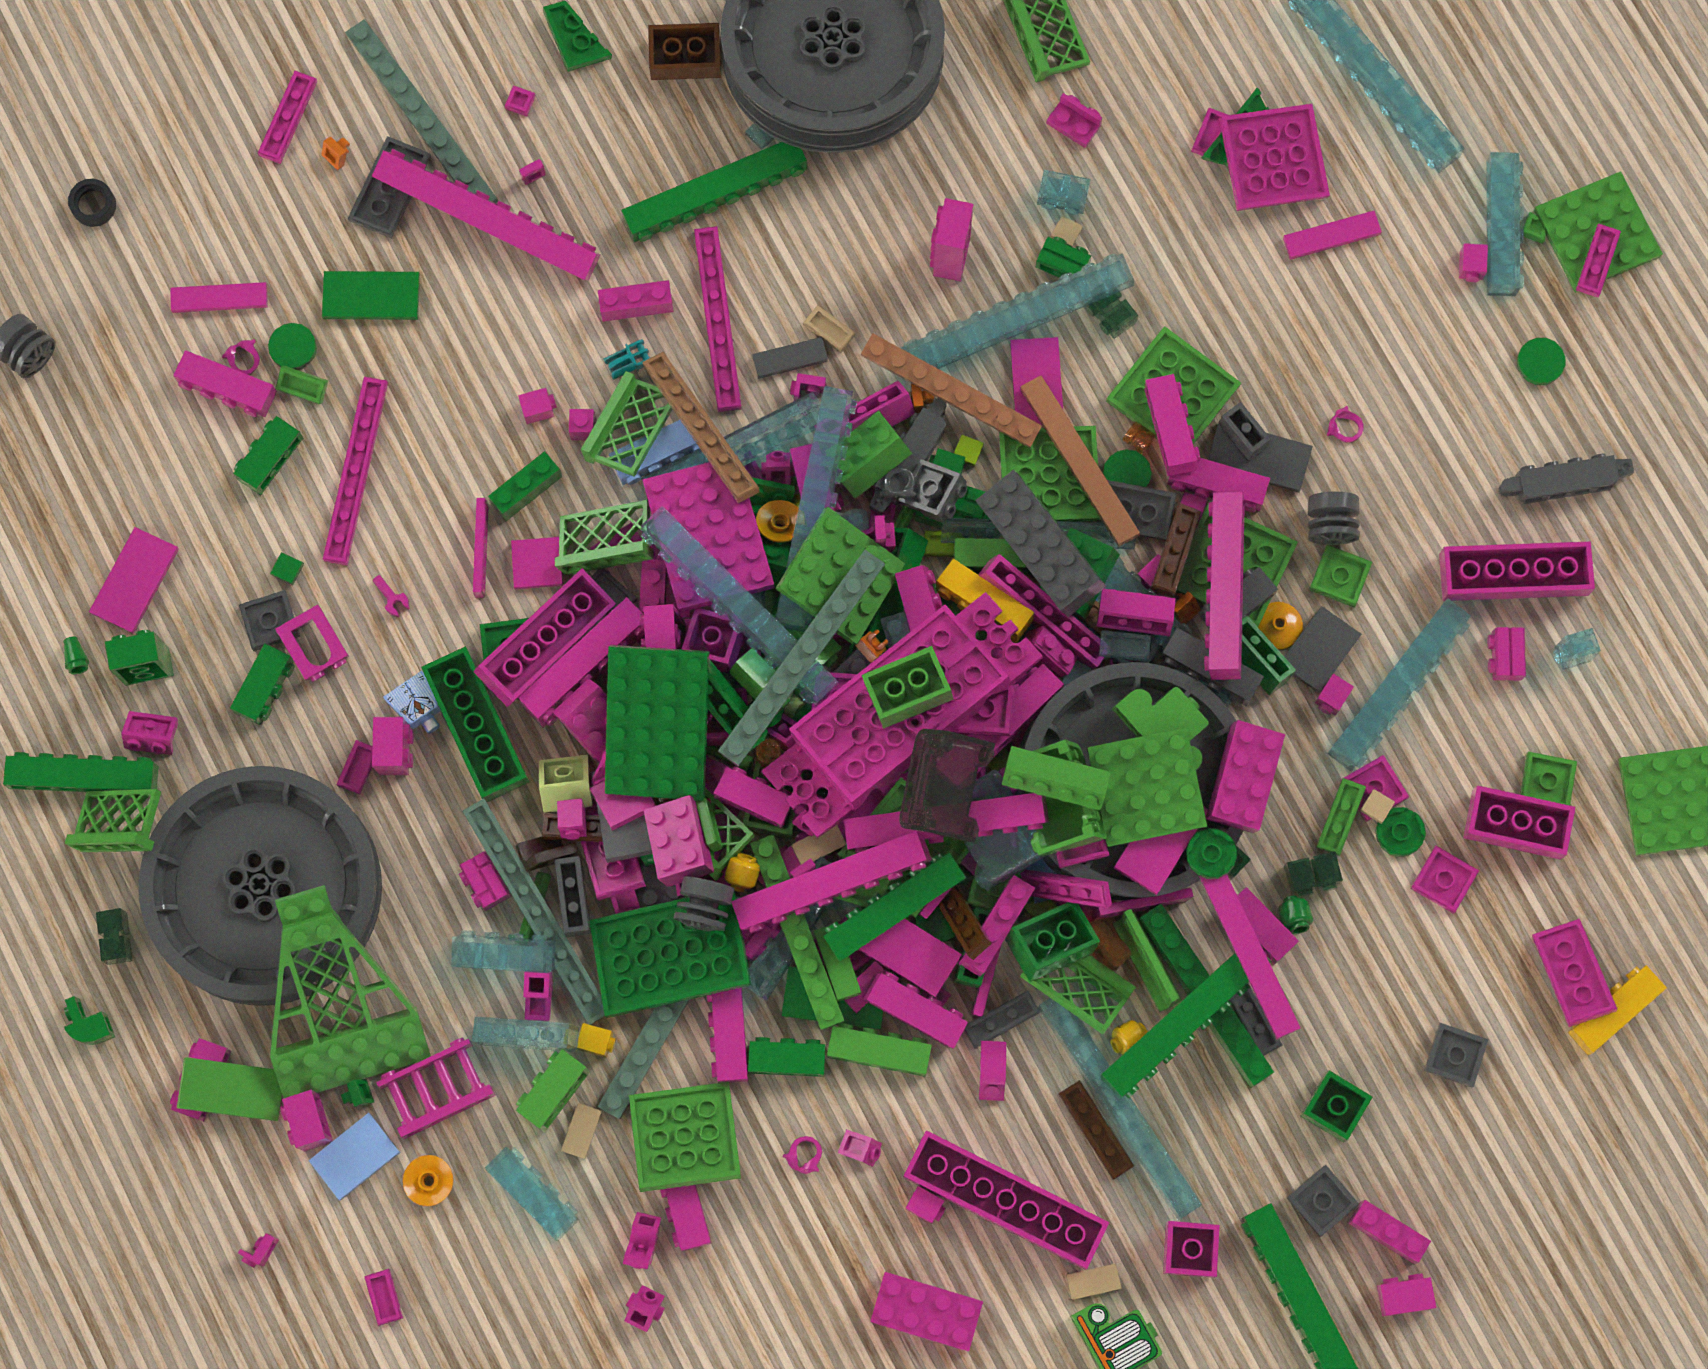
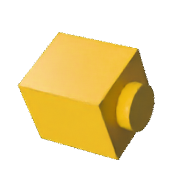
M583 1023L576 1048L607 1057L608 1052H613L616 1038H613L614 1033L610 1030Z

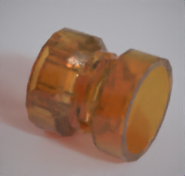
M1135 421L1122 440L1128 445L1132 444L1137 452L1143 454L1151 445L1156 435L1151 431L1144 430L1142 424Z
M765 739L756 747V760L762 768H766L781 756V748L775 740Z

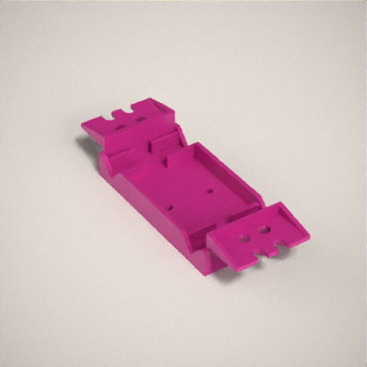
M986 592L956 616L946 605H943L789 728L796 744L764 768L762 773L777 791L787 785L793 787V793L785 800L793 810L801 804L809 806L808 812L801 819L817 838L855 813L872 790L892 782L978 713L988 697L1008 689L1043 658L1041 653L1027 638H1024L1019 643H1013L1010 640L1011 636L1018 631L1017 626L1011 620L1007 621L1004 625H997L995 623V618L1002 613V610ZM978 631H985L987 633V638L983 641L977 640L975 636ZM932 646L951 688L954 700L883 729L865 687L862 675ZM997 648L1003 651L1002 657L998 659L991 656V652ZM934 716L939 722V726L922 740H919L914 731L921 729L924 723ZM914 720L919 722L917 726L912 725ZM803 771H812V778L810 780H803L801 778ZM821 788L828 790V796L824 799L817 797V791Z

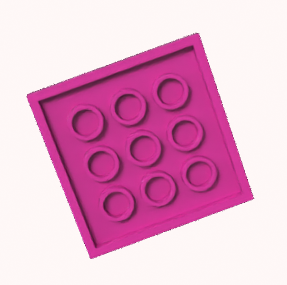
M1312 104L1222 116L1219 119L1237 211L1323 199L1330 196Z

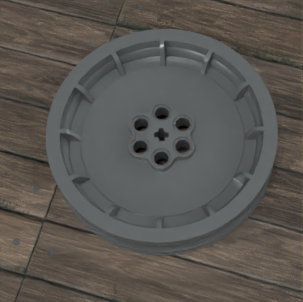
M726 0L721 20L723 68L731 94L740 109L756 126L770 136L791 146L816 152L840 153L861 150L882 143L902 132L921 115L931 101L941 78L944 59L945 23L939 0Z
M1119 663L1090 671L1063 687L1029 724L1019 748L1034 751L1066 739L1080 746L1087 766L1091 767L1087 747L1136 738L1133 732L1112 710L1119 701L1136 689H1143L1152 697L1151 704L1154 705L1168 691L1178 687L1187 698L1192 697L1200 706L1198 710L1209 722L1190 741V745L1199 749L1202 754V763L1200 769L1196 770L1203 807L1208 809L1230 726L1236 719L1227 706L1211 690L1180 671L1150 663ZM1016 789L1017 791L1014 793V796L1026 793L1024 790ZM1206 819L1207 827L1198 828L1195 832L1196 834L1203 830L1215 828L1226 832L1232 837L1236 845L1243 830ZM1023 826V830L1031 843L1033 834L1037 830H1028L1027 826ZM1128 843L1109 846L1108 851L1110 855L1108 857L1060 868L1056 853L1040 856L1056 874L1108 882L1111 899L1125 901L1140 897L1160 896L1181 890L1200 880L1199 876L1191 870L1187 862V847L1157 895L1114 869Z
M250 766L222 772L200 782L178 798L165 812L149 838L154 841L152 851H144L139 874V902L144 924L153 944L165 961L182 977L202 990L230 1002L254 1006L275 1005L282 922L275 900L280 898V890L283 887H290V895L325 885L333 910L364 948L371 937L378 918L382 897V875L378 854L369 832L359 817L333 790L320 781L294 770L272 766ZM256 856L261 857V864L256 868H252L250 866L251 860ZM278 863H285V870L281 874H275L274 867ZM236 874L243 875V880L239 885L232 884V879ZM260 881L266 886L264 890L259 889L257 886ZM241 898H248L247 907L238 909V901ZM266 904H271L272 912L269 915L263 916L261 914L262 907ZM327 941L322 950L334 955L339 945L332 941ZM350 947L355 961L360 953L355 947ZM304 948L300 951L298 958L310 962L315 952ZM343 948L338 958L348 962ZM319 955L313 965L325 970L331 960ZM296 963L301 977L306 967ZM334 963L329 973L340 977L346 970V967ZM289 966L284 968L281 1004L300 999ZM310 970L305 980L317 985L322 975ZM326 977L321 988H325L333 980ZM303 986L306 997L310 996L313 990Z

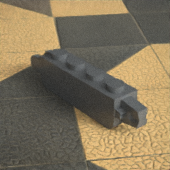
M935 398L928 410L923 407L919 414L915 413L909 422L910 430L908 433L903 432L900 436L913 454L895 468H905L913 474L920 459L928 461L945 433L946 423L943 418L947 406L945 401ZM897 474L891 479L890 484L893 492L904 490L909 481L908 476ZM885 476L874 484L875 494L869 507L880 515L891 504H900L898 501L899 497L897 496L887 498L879 494L884 489Z
M1604 453L1594 455L1591 459L1587 460L1577 457L1568 460V463L1548 462L1544 464V467L1535 468L1534 465H1528L1520 468L1515 477L1504 479L1498 488V492L1501 496L1506 497L1518 495L1519 501L1529 504L1611 490L1619 479L1633 475L1634 468L1631 459H1615L1614 455L1606 456Z

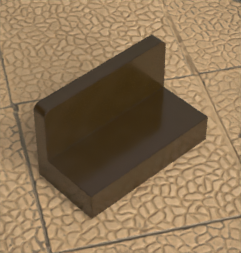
M542 837L516 845L526 872L555 864V859L569 858L578 852L575 843L563 845L561 840H543Z

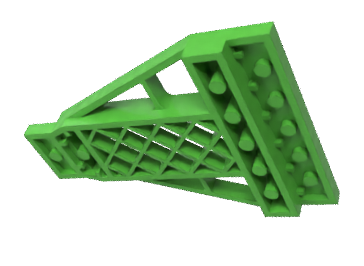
M325 885L276 899L275 903L282 922L270 1059L283 1098L308 1090L318 1093L345 1085L353 1080L368 1078L431 1057L417 1007L410 1002L344 925L339 915L331 906ZM327 941H332L339 945L334 955L322 950ZM350 947L356 948L383 981L366 986L361 984ZM306 948L315 952L310 962L298 958L302 949ZM343 948L348 962L338 958ZM319 955L331 960L325 970L313 965ZM296 963L306 967L301 977ZM334 963L346 967L341 978L329 973ZM289 966L301 1004L280 1011L284 968ZM310 970L322 975L317 985L305 980ZM350 971L355 985L345 980ZM326 977L337 982L332 993L321 988ZM342 985L354 990L348 1000L337 995ZM303 986L313 990L308 1000ZM389 987L407 1008L372 1019L365 995ZM317 993L329 998L324 1007L312 1003ZM357 994L359 996L361 1006L352 1003ZM333 1000L345 1005L340 1015L328 1010ZM310 1008L320 1012L315 1022ZM349 1008L360 1012L355 1023L344 1018ZM304 1014L312 1038L276 1048L279 1020ZM324 1015L336 1020L331 1030L319 1025ZM364 1016H365L366 1021L361 1023V1021L363 1020V1018H364ZM340 1023H343V1024L349 1026V1027H345V1028H342V1029L337 1030V1028H338V1026H339Z

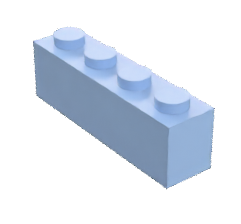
M678 420L661 429L635 477L618 470L615 471L622 485L627 483L632 485L640 481L642 476L648 473L656 474L663 469V466L669 463H679L686 455L692 452L694 454L699 453L701 449L683 423ZM646 436L634 441V448L644 445L647 441ZM631 444L618 449V454L632 449ZM615 451L609 453V457L616 455ZM631 455L620 460L623 465L631 468L636 458L635 455Z

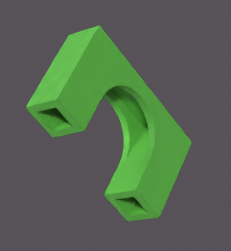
M799 606L784 619L777 631L794 647L814 619ZM833 638L789 698L793 694L796 697L806 689L805 683L809 680L813 683L816 671L822 672L821 669L824 666L830 668L839 659L836 655L842 647ZM751 648L735 662L729 673L756 699L777 670L773 669ZM789 698L784 703L780 711H782L791 702Z

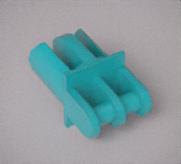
M643 339L629 345L625 344L626 348L603 358L604 363L608 364L613 380L623 376L625 371L630 373L636 370L639 372V369L643 368L642 362L649 359V350L644 348L643 344L645 342ZM637 348L638 352L632 354L631 351ZM642 358L643 361L636 363L635 360Z

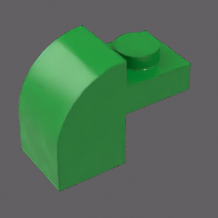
M72 996L65 999L67 1005L64 1008L65 1015L69 1022L73 1021L72 1024L64 1026L65 1031L70 1037L88 1045L100 1044L115 1038L106 1013L101 1011L86 1017L79 998Z

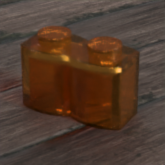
M1096 919L1091 924L1100 940L1095 952L1100 954L1102 961L1109 968L1117 971L1130 959L1131 951L1122 940L1114 937L1107 924Z

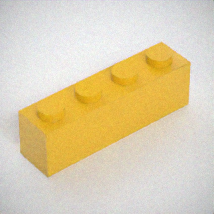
M954 558L936 580V590L939 596L958 604L957 606L961 611L986 592L1002 610V613L995 618V623L997 625H1004L1007 621L1011 620L1017 626L1018 631L1010 638L1015 643L1019 641L1033 622L1034 612Z
M1647 965L1640 969L1636 966L1625 975L1628 978L1626 982L1622 985L1618 982L1609 989L1617 1007L1616 1012L1574 1025L1567 1032L1587 1055L1594 1053L1667 989Z

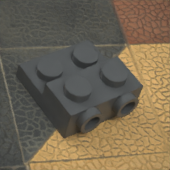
M920 459L913 472L915 477L913 491L916 493V496L899 498L898 501L901 505L920 511L925 517L945 524L947 518L951 519L956 511L955 504L958 498L965 496L967 481L958 472Z

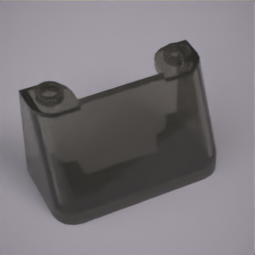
M921 729L914 741L899 816L901 827L912 831L975 843L979 826L977 820L968 815L978 767H986L993 760L995 743L946 730Z

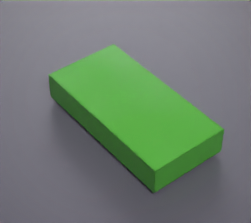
M281 366L275 389L322 404L328 380L287 366Z
M706 798L703 801L695 800L707 846L714 852L722 850L723 846L712 804Z

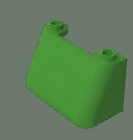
M1066 739L1033 751L1087 766L1080 746ZM1046 796L1049 823L1043 824V829H1037V832H1034L1031 845L1035 853H1038L1039 856H1045L1107 839L1100 810L1063 802Z

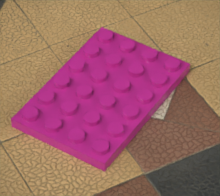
M710 462L642 479L679 613L775 588L750 498L737 503Z

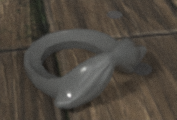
M895 468L886 474L884 489L879 494L887 498H893L894 496L899 498L916 496V493L913 491L915 477L908 469ZM897 474L908 476V486L903 491L893 492L890 484L891 479Z

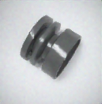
M24 314L12 316L0 327V360L3 363H8L10 369L15 371L21 378H29L35 375L53 355L56 341L42 329H37L36 324Z
M1333 491L1309 496L1308 515L1315 519L1308 523V528L1310 529L1308 540L1324 545L1348 544L1359 540L1360 531L1358 528L1360 522L1353 518L1359 514V497L1353 493Z
M684 876L680 894L690 898L689 902H677L676 907L687 912H675L674 919L698 930L724 931L726 924L715 919H727L728 914L719 910L718 907L719 905H731L734 888L706 879Z

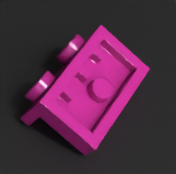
M1063 93L1060 97V102L1048 117L1046 124L1086 148L1101 127L1102 117L1094 108H1087L1082 105L1075 96H1068Z
M129 711L121 733L124 748L131 751L151 752L157 755H172V741L178 726L177 717Z

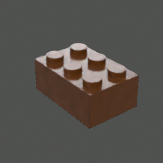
M719 23L648 25L649 71L651 80L721 78Z

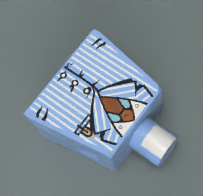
M423 671L383 696L388 705L400 717H403L412 729L422 725L426 732L430 734L440 727L434 715L441 710Z

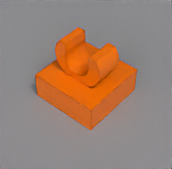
M330 136L323 141L321 155L339 170L345 165L346 154L349 153L347 147L350 146V143L344 137L336 142Z
M911 383L912 404L915 413H920L924 404L933 403L935 398L934 395L924 390L922 391L921 388Z
M1189 592L1185 595L1178 593L1179 600L1175 603L1174 616L1177 622L1183 626L1201 610L1195 597Z
M879 630L868 632L855 645L870 663L887 650L885 646L889 641L886 639L881 643L876 638V635L880 632Z

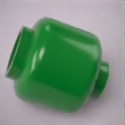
M1296 895L1288 896L1277 909L1281 923L1292 934H1301L1309 930L1313 922V915L1306 899L1298 898Z

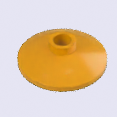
M774 500L766 503L759 509L756 516L757 526L761 535L777 543L795 540L801 535L805 526V518L802 511L795 504L784 500Z
M1284 602L1269 603L1258 628L1278 650L1293 646L1302 633L1303 622L1299 612L1293 606ZM1275 621H1283L1284 626L1277 627L1275 625Z
M424 1155L414 1159L407 1166L403 1175V1188L406 1195L414 1203L421 1206H434L443 1202L453 1188L454 1178L450 1166L443 1159L434 1155ZM429 1176L434 1179V1183L431 1186L425 1184V1179Z

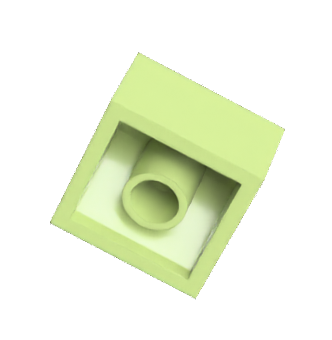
M588 755L539 760V790L543 812H557V801L582 799L585 807L593 806L592 793L590 791L592 786Z

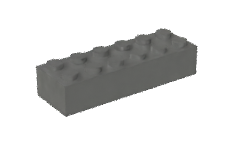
M1014 469L975 500L1056 606L1067 617L1106 587L1088 561L1024 479Z

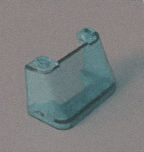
M992 770L944 799L936 806L1014 795L1008 786L1001 785L1003 780L1001 774L997 770ZM1027 826L1018 827V832L1003 834L1001 829L993 830L992 836L978 837V833L968 834L969 839H963L978 865L975 879L980 887H984L986 891H989L1045 857L1039 856L1032 848L1031 839L1035 830H1028Z

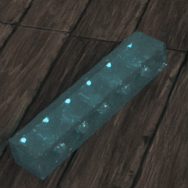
M1490 152L1486 161L1487 296H1516L1520 288L1522 289L1524 286V274H1520V266H1523L1524 252L1520 251V243H1523L1524 230L1520 229V221L1523 220L1524 214L1523 206H1520V198L1523 197V184H1520V176L1523 174V161H1519V153Z

